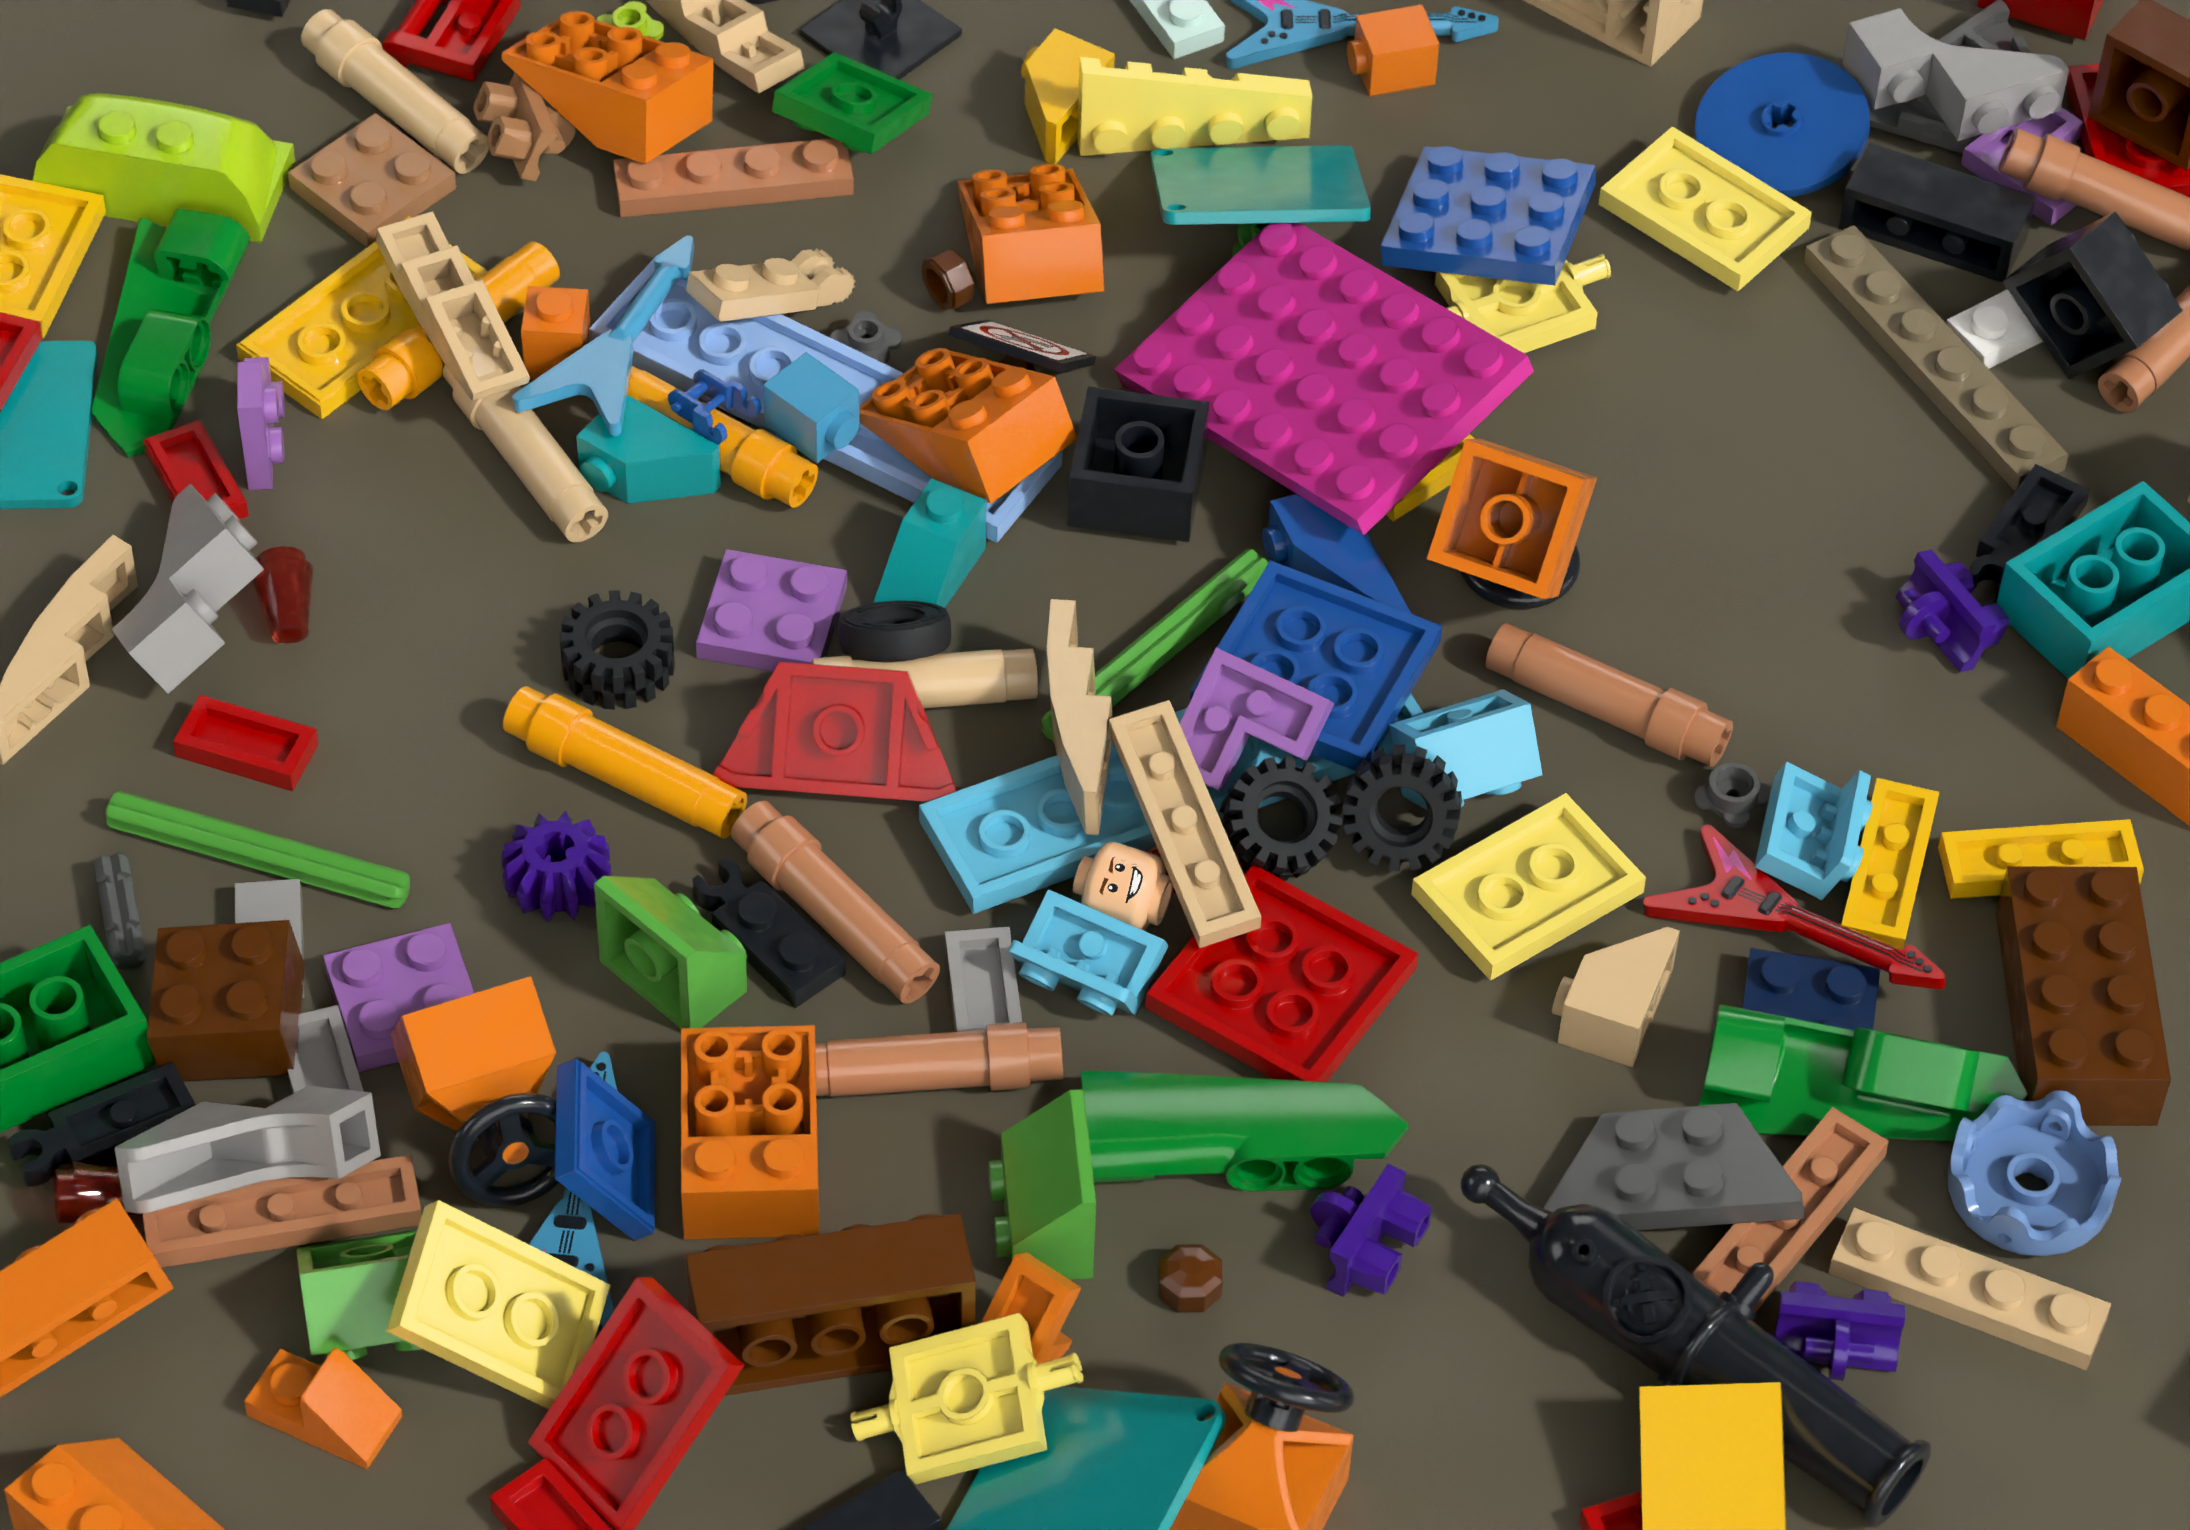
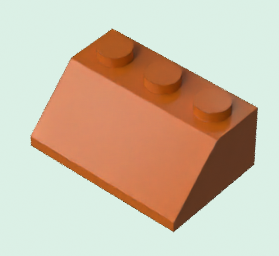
M120 1438L57 1445L4 1489L13 1530H225Z

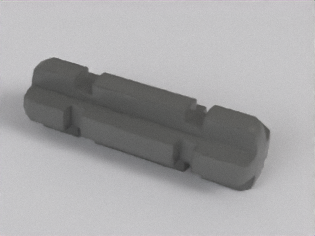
M115 853L111 856L101 855L94 863V871L110 958L117 969L123 970L129 966L139 967L144 963L146 953L129 859L122 853Z

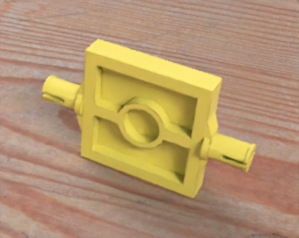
M1599 254L1596 257L1576 264L1565 260L1555 286L1436 272L1435 286L1450 306L1447 307L1448 310L1517 350L1526 353L1595 329L1598 312L1584 294L1582 286L1610 278L1611 268L1605 256Z
M1020 1313L890 1347L893 1383L889 1395V1404L852 1412L850 1420L853 1424L851 1426L854 1436L859 1442L866 1438L895 1431L903 1444L907 1476L915 1484L928 1482L1047 1450L1042 1417L1044 1392L1077 1382L1082 1383L1083 1374L1080 1372L1082 1371V1366L1076 1353L1038 1364L1032 1353L1028 1322Z

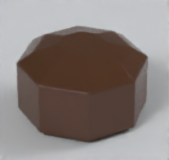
M941 250L923 260L922 279L930 297L942 309H955L974 299L975 278L968 263L955 250Z
M1177 1244L1159 1259V1298L1175 1311L1205 1312L1222 1296V1259L1203 1244Z

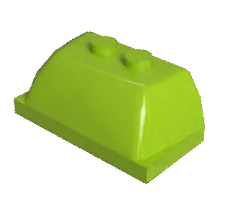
M94 93L82 95L72 107H67L62 120L50 134L36 162L33 181L104 195L106 206L104 216L139 222V219L146 218L155 224L167 227L176 209L226 216L240 223L246 229L250 241L261 243L288 179V172L291 171L295 162L293 143L271 140L255 123L245 119L167 101Z

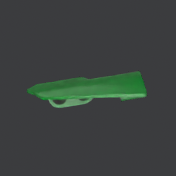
M176 209L167 228L155 224L146 218L139 219L120 300L91 408L92 417L127 458L145 452L143 439L173 429L206 362L211 344L210 324L250 245V237L246 229L229 217Z
M1719 1004L1699 1106L1737 1103L1758 1134L1809 1136L1833 1107L1885 1139L1955 1141L1959 1124L1963 1118L1966 1117L1971 1121L1976 1120L1993 1100L2002 1095H2009L2017 1100H2023L2028 1093L2008 1056L1866 1028L1855 1027L1854 1030Z
M1092 1070L1080 1072L1081 1089L1084 1090L1094 1182L1150 1181L1159 1175L1225 1173L1227 1182L1233 1188L1242 1191L1264 1192L1334 1188L1345 1183L1351 1177L1354 1160L1385 1159L1409 1128V1124L1360 1084Z

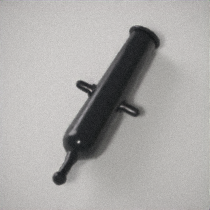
M1478 1164L1464 1171L1460 1187L1467 1200L1477 1204H1486L1511 1222L1530 1243L1528 1267L1535 1286L1550 1302L1658 1373L1660 1376L1657 1379L1662 1383L1661 1386L1780 1382L1782 1389L1783 1450L1786 1460L1863 1511V1523L1867 1527L1875 1528L1884 1523L1908 1497L1927 1466L1931 1456L1930 1443L1925 1440L1910 1442L1753 1321L1756 1314L1752 1309L1770 1287L1774 1279L1773 1269L1764 1262L1754 1263L1749 1267L1731 1293L1723 1290L1721 1294H1718L1624 1220L1608 1210L1591 1204H1575L1561 1207L1551 1212L1526 1201L1501 1183L1498 1173L1492 1167Z

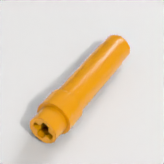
M531 241L511 256L503 259L476 281L483 280L503 323H505L525 308L528 286L550 287L559 279L560 270L553 255L543 245ZM419 323L413 329L407 328L402 330L377 349L374 360L358 372L357 380L363 394L374 406L381 410H390L404 398L414 399L439 380L443 375L445 363Z
M632 366L627 395L693 431V424L672 411L668 402V394L678 388L645 370ZM696 399V400L699 401L700 403H702V404H704V405L706 404V403L700 401L699 399ZM713 409L710 412L713 419V428L721 423L727 430V439L719 444L720 470L730 475L735 484L764 500L775 498L792 508L799 507L806 501L817 481L818 467L816 464L797 455L794 445L764 429L754 430L717 409Z
M524 686L514 695L506 709L503 719V730L525 741L529 751L561 767L570 765L694 827H700L722 839H726L731 835L734 823L745 811L747 804V794L720 781L718 777L593 717L590 709L557 693L547 696L528 686Z

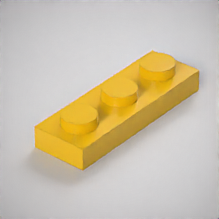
M1881 778L1876 779L1871 800L1872 811L1865 825L1860 845L1863 848V857L1852 878L1841 925L1902 950L1904 948L1940 792Z
M2130 819L1941 832L1938 845L1950 899L2000 895L2007 866L2137 867L2139 884L2144 873V867Z

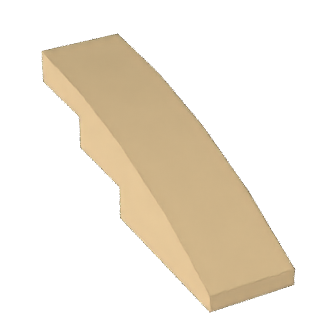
M646 0L692 46L705 56L713 58V63L758 94L805 69L801 49L769 32L763 10L745 0Z
M433 211L377 228L376 243L401 292L445 365L470 399L474 401L529 383L530 376L483 280L475 282L458 245L450 247Z
M112 535L70 576L36 619L6 669L0 683V763L2 765L90 687L86 661L114 637L110 611L138 587L132 546L115 535Z
M1051 599L1047 636V663L1053 740L1066 790L1083 829L1088 835H1099L1113 740L1109 733V719L1113 718L1111 696L1095 695L1094 649L1078 647L1076 600Z

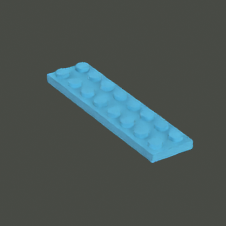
M1412 694L1409 695L1394 723L1424 714ZM1187 708L1175 712L1179 723ZM1390 730L1379 749H1384L1386 755L1393 752ZM1250 735L1223 793L1207 785L1206 787L1221 820L1224 813L1219 812L1222 801L1228 795L1229 789L1253 764L1257 767L1264 759L1275 757V762L1280 763L1285 756L1295 757L1296 767L1302 768L1306 762H1309L1317 767L1312 774L1317 780L1327 775L1331 782L1354 774L1356 771L1310 754L1307 761L1302 760ZM1114 743L1099 835H1088L1085 833L1066 790L1057 755L919 805V822L973 914L1075 877L1084 856L1094 858L1102 846L1108 842H1117L1142 851L1156 847ZM1267 798L1260 803L1259 808L1273 804L1286 798Z

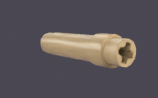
M330 9L321 10L309 19L303 28L301 43L315 55L317 65L344 87L353 88L457 173H468L483 161L489 150L487 145L488 137L471 124L470 120L386 53L382 49L380 41L353 20L342 19Z
M444 365L443 376L453 389L452 395L455 403L475 428L483 430L551 521L555 522L564 536L571 542H582L596 535L608 519L607 509L533 410L515 411L513 395L521 387L518 386L472 401L447 366Z
M1033 648L940 653L913 660L892 662L863 659L852 660L850 655L812 658L811 664L909 671L924 709L1004 703L1010 700L1036 699L1038 695L1037 664Z

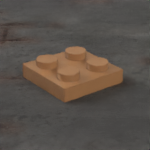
M377 113L288 172L289 185L292 191L365 247L376 241L377 228L402 221L408 216L411 218L415 217L456 189V178L453 170Z

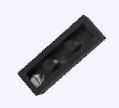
M1869 142L1846 186L1838 229L1844 230L1855 225L1868 239L2003 283L2002 281L2009 276L2027 239L2036 196Z

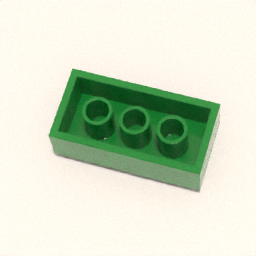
M87 925L0 963V1133L154 1066L152 1050L147 1040L148 1026L146 1017L91 925Z

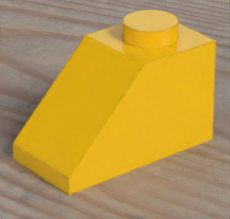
M1056 28L1039 47L1033 46L1028 51L1021 68V76L1025 79V107L1044 160L1050 164H1057L1077 140L1079 58H1099L1101 67L1114 68L1115 64L1114 53Z

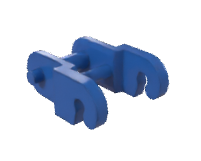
M699 369L694 373V385L687 391L683 392L674 389L668 394V402L672 411L692 423L694 432L718 445L727 439V430L721 423L713 428V419L710 413L713 409L721 405L727 410L733 408L749 418L756 416L762 409L758 397L753 396L747 401L748 394L744 385L734 379L726 383L703 369ZM702 394L711 399L705 405L696 400Z

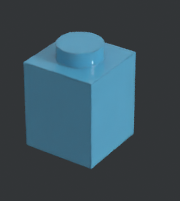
M807 352L763 384L764 426L786 442L794 445L797 450L816 464L835 449L847 446L854 439L857 432L860 431L859 389Z

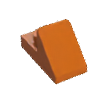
M1029 1253L1016 1254L981 1323L1020 1313L1028 1322L1032 1353L1037 1363L1061 1358L1069 1349L1072 1339L1060 1332L1082 1287Z
M337 1348L331 1351L322 1366L279 1349L244 1401L248 1417L366 1470L402 1418L401 1408L343 1351Z

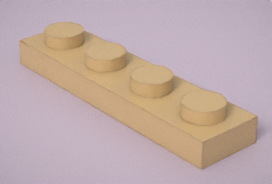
M1170 700L1109 719L1110 736L1198 947L1202 948L1260 929L1261 914Z
M1856 1208L1853 1209L1838 1243L1828 1273L1870 1290L1886 1291L1891 1298L2083 1370L2088 1368L2112 1304Z

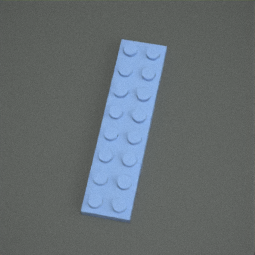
M654 259L589 328L590 342L604 332L614 329L655 272ZM678 279L633 342L632 366L645 370L683 391H687L694 385L693 376L699 369L710 372L726 383L734 379L744 385L748 394L747 401L753 396L758 397L762 406L761 412L753 418H749L733 408L727 410L721 405L717 407L776 436L778 435L764 426L763 384L805 352L858 388L859 406L872 397L873 390L879 385L895 380L904 374L782 314L720 322L687 293L686 285L688 279ZM703 394L699 397L706 402L711 400ZM861 423L860 431L857 432L854 439L847 446L835 449L824 458L915 503L932 478ZM1062 451L992 504L987 503V539L995 543L999 542L1062 466Z

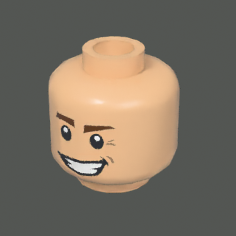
M1117 842L1104 844L1094 858L1084 856L1078 866L1073 883V893L1082 895L1081 904L1143 931L1150 924L1159 926L1165 916L1173 891V884L1170 877L1166 875L1165 865L1161 857Z

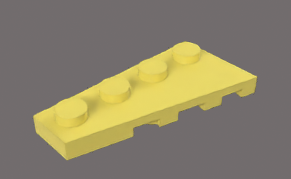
M1079 58L1077 143L1080 156L1309 138L1312 92L1309 80L1237 73L1231 80L1212 78L1205 69L1184 67L1182 75L1153 72L1151 64L1127 61L1125 69L1101 67L1099 58Z

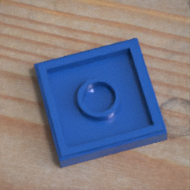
M575 1058L557 1066L555 1179L636 1241L654 1234L655 1121L584 1063Z

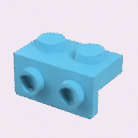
M1786 761L1773 778L1754 867L1820 900H1823L1840 880L1848 882L1857 871L1863 857V848L1858 846L1860 832L1866 825L1872 811V802L1867 800L1871 775L1858 770L1841 789Z
M1048 889L1023 942L1013 940L1008 953L1022 966L1019 975L1037 986L1054 991L1059 982L1079 991L1080 993L1076 1000L1096 1012L1112 1017L1115 1009L1118 1008L1135 1016L1168 948V944L1162 938Z

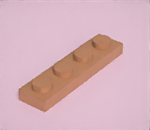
M834 138L663 154L647 164L629 158L613 159L620 218L854 195V178L849 151L841 141Z
M1832 1107L1783 1165L1787 1174L1802 1193L1805 1219L1736 1223L1692 1274L1718 1294H1721L1723 1290L1731 1293L1750 1266L1758 1262L1768 1264L1773 1269L1774 1279L1770 1287L1752 1309L1756 1313L1884 1159L1889 1141Z
M412 1155L371 1161L340 1179L293 1177L268 1180L154 1212L142 1213L146 1244L161 1268L419 1226L422 1213Z

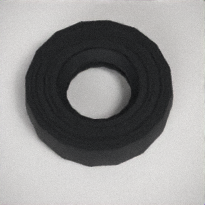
M897 600L861 605L845 611L839 617V643L844 654L869 661L892 662L928 657L946 650L951 644V620L946 608L933 603Z

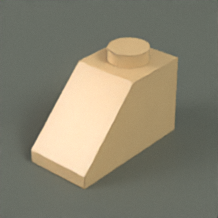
M1665 927L1584 955L1575 978L1572 979L1564 976L1555 996L1552 1014L1561 1016L1558 1043L1633 1067L1673 971L1680 930Z

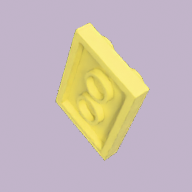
M1673 126L1601 187L1598 204L1736 291L1742 289L1809 229L1812 212Z
M1565 793L1413 879L1411 895L1491 981L1644 893L1646 877L1571 797Z
M437 1200L424 1207L386 1332L550 1409L595 1340L610 1284Z

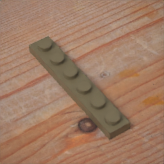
M1855 225L1806 246L1803 263L2014 491L2017 490L2035 464L2056 474L2065 470L2068 453Z

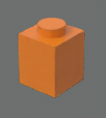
M1423 4L1356 16L1355 38L1347 43V57L1353 75H1361L1369 96L1435 85L1439 42Z
M528 286L521 337L523 362L530 380L537 379L590 342L589 328L591 324L588 289Z

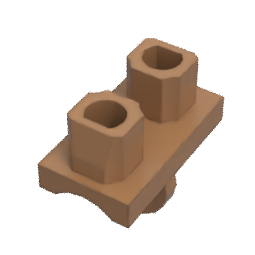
M515 72L509 86L485 81L474 102L473 111L477 120L492 124L488 132L487 141L491 155L513 159L521 179L537 181L540 174L538 167L540 155L561 153L574 139L576 128L555 108L545 106L542 97Z

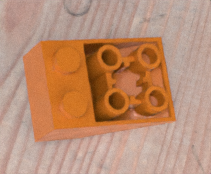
M570 11L562 14L560 18L537 32L527 35L525 39L502 52V61L597 148L647 164L712 122L713 58L690 51V48L684 44L665 43L642 35V32L638 29L616 27L595 20L594 16L587 12Z
M1041 164L1032 167L1030 173L1007 175L1006 172L1001 170H984L974 173L972 179L957 181V189L977 282L986 304L1104 291L1101 224L1073 169H1065L1064 166L1059 164Z
M945 348L933 349L920 355L915 361V366L897 379L879 385L873 390L872 397L859 406V421L861 424L933 479L983 498L990 504L1077 440V434L1055 376L950 351Z
M815 1025L681 1028V1197L684 1240L776 1238L784 1235H800L804 1237L819 1234Z

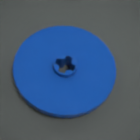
M1789 52L1755 57L1725 72L1704 94L1695 118L1697 142L1787 197H1795L1817 191L1842 177L1861 156L1870 131V115L1865 94L1860 85L1848 72L1826 59L1809 54ZM1789 121H1792L1793 126L1788 127L1785 124H1787ZM1774 122L1779 124L1775 129L1772 128Z

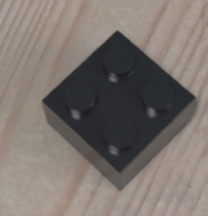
M2116 211L2048 244L2002 281L2068 379L2137 349L2183 311L2171 294L2166 281L2158 275L2137 244L2134 234L2125 226Z
M1088 386L1069 476L1068 526L1190 542L1207 450L1209 402Z

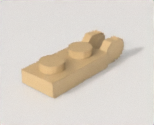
M809 249L802 250L791 261L782 258H770L765 263L741 266L721 264L715 269L689 272L686 291L717 320L722 322L815 310L816 307L832 305L834 302L836 304L838 302L843 303L853 293L855 280L853 279L854 276L843 267H836L834 269L833 265L835 263L832 261L833 258L822 249L820 251L818 249L815 251Z

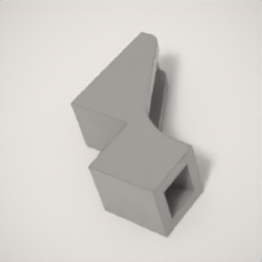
M1901 8L1850 22L1842 62L1846 71L1860 85L1867 101L1874 110L1896 103L1908 102L1925 95L1957 141L1981 134H1990L2001 128L2032 119H2041L2052 113L2059 112L2069 73L2065 63L2053 55L1962 47L1940 42L1918 29Z
M191 483L176 496L172 503L161 564L155 581L134 609L112 628V631L126 651L168 694L225 644L211 625L219 617L216 612L264 570L250 552L258 542L239 522L240 519L216 493L206 500Z
M307 1086L267 1108L203 1101L115 1147L124 1208L126 1212L131 1213L154 1212L274 1179L293 1177L340 1179L381 1156L372 1093Z

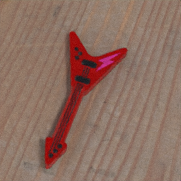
M1711 825L1701 827V843L1714 874V881L1705 886L1648 896L1643 900L1644 914L1647 917L1773 932L1790 931L1888 972L1889 982L1892 984L1938 990L1945 988V973L1913 945H1906L1901 950L1798 907L1793 897L1766 873L1755 868V864Z

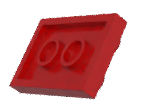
M636 1277L528 1443L544 1459L547 1458L569 1484L616 1530H635L745 1365L653 1277Z

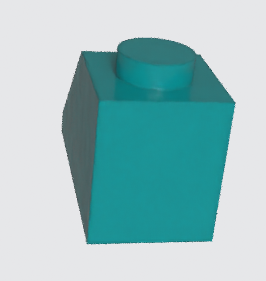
M627 395L621 434L617 436L610 435L600 414H598L576 436L580 473L593 489L607 492L627 504L714 494L721 487L719 445Z
M931 478L902 520L873 603L897 600L920 601L937 604L946 608L986 549L987 500Z

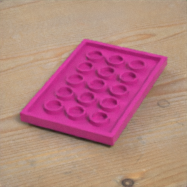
M1269 223L1114 369L1121 384L1133 392L1209 402L1207 438L1363 536L1534 372L1528 355L1300 223Z

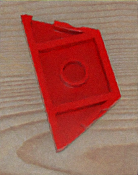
M794 662L778 663L766 683L763 693L740 727L739 733L712 774L718 777L720 781L733 787L925 802L958 791L909 671Z

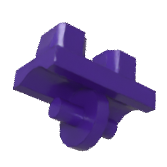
M1932 549L1918 552L1914 559L1915 568L1913 574L1899 589L1895 597L1906 609L1901 615L1899 627L1911 640L1929 636L1959 672L1972 670L1975 668L1985 648L1999 644L2009 625V617L1997 603L1980 605L1971 595L1974 589L1973 576L1961 562L1945 565Z
M1387 1164L1364 1200L1363 1193L1353 1186H1348L1342 1195L1335 1192H1323L1317 1196L1310 1208L1311 1217L1319 1227L1314 1239L1324 1248L1332 1247L1329 1258L1335 1266L1334 1272L1327 1281L1326 1289L1345 1297L1352 1284L1355 1283L1383 1295L1387 1293L1401 1268L1402 1253L1381 1244V1240L1387 1234L1415 1247L1428 1230L1431 1219L1432 1207L1416 1196L1404 1191L1405 1171Z
M1795 1281L1791 1284L1789 1292L1781 1291L1774 1337L1806 1362L1828 1364V1378L1831 1380L1843 1381L1846 1366L1896 1372L1900 1339L1905 1323V1305L1892 1304L1891 1298L1886 1291L1863 1289L1861 1292L1854 1294L1853 1299L1826 1296V1291L1819 1284Z

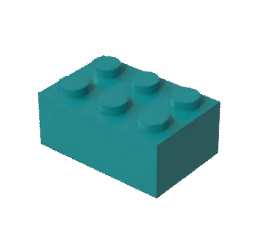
M2142 481L2006 562L1997 604L2009 617V625L2068 679L2108 646L2124 658L2129 659L2190 621V522L2148 484Z

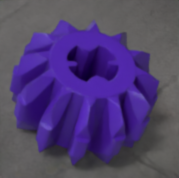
M566 810L557 821H548L538 812L534 828L516 825L515 832L512 835L513 842L504 844L501 859L502 869L505 870L503 872L504 888L508 892V897L517 898V904L521 907L523 914L541 908V914L548 923L556 912L565 911L575 921L579 912V905L596 908L594 883L603 876H612L611 864L608 863L610 861L609 845L605 840V836L596 835L595 828L592 826L590 819L573 825L572 819Z

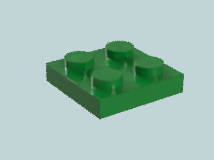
M833 52L776 90L772 112L792 120L794 125L803 130L818 131L841 141L849 150L872 155L929 115L933 94Z

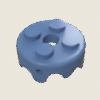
M2054 1090L2038 1101H2022L2009 1095H2002L1993 1100L1976 1120L1971 1121L1966 1117L1963 1118L1956 1133L1947 1170L1948 1191L1955 1210L1965 1224L1983 1240L2003 1250L2028 1256H2051L2067 1253L2085 1245L2095 1237L2111 1216L2122 1177H2119L2117 1149L2114 1139L2110 1135L2102 1137L2092 1132L2082 1118L2079 1101L2074 1095L2063 1090ZM2023 1173H2031L2038 1178H2043L2049 1187L2042 1191H2030L2021 1187L2014 1177Z

